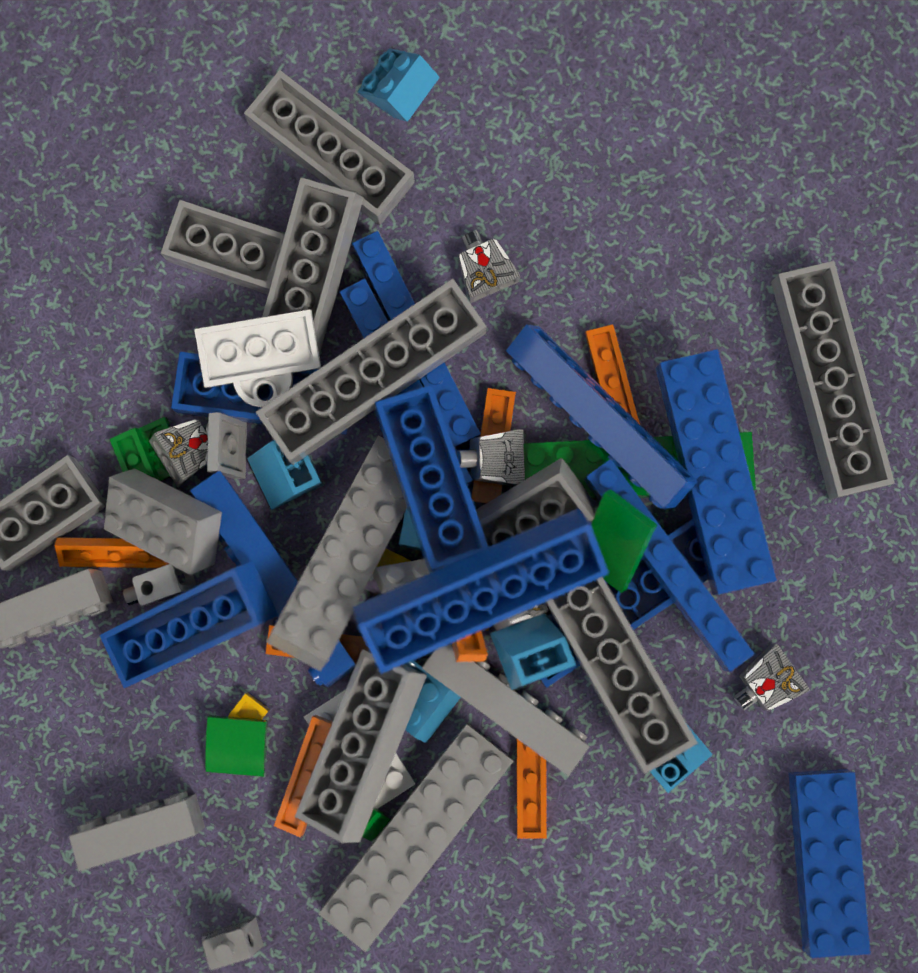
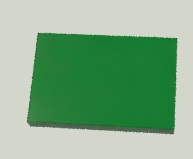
M610 489L604 493L592 520L591 527L609 573L603 576V579L622 593L628 588L656 529L657 523Z

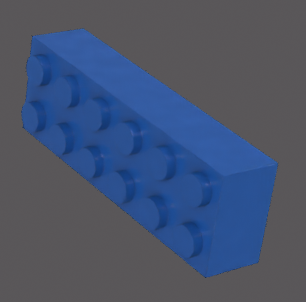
M179 352L171 409L178 414L209 417V413H222L244 422L263 424L256 413L262 407L253 406L245 402L236 392L234 383L205 388L199 354ZM319 369L293 373L292 387ZM269 384L261 385L258 389L259 398L263 401L271 399L273 388ZM348 428L340 434L347 435Z
M432 385L375 402V413L429 573L488 548Z
M252 561L233 568L101 634L100 637L123 688H126L269 621L278 615Z
M848 769L789 772L803 951L810 958L870 954L855 772Z

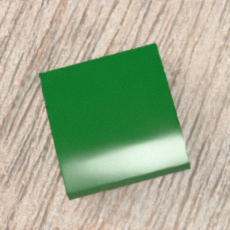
M162 417L141 428H132L109 439L123 472L137 469L159 481L171 477L149 442L154 433L171 427L167 417Z
M209 715L207 717L206 772L264 777L268 720Z

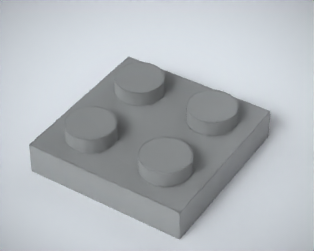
M209 413V422L206 426L208 436V451L205 456L207 471L216 473L220 470L226 477L246 479L247 422L222 413Z

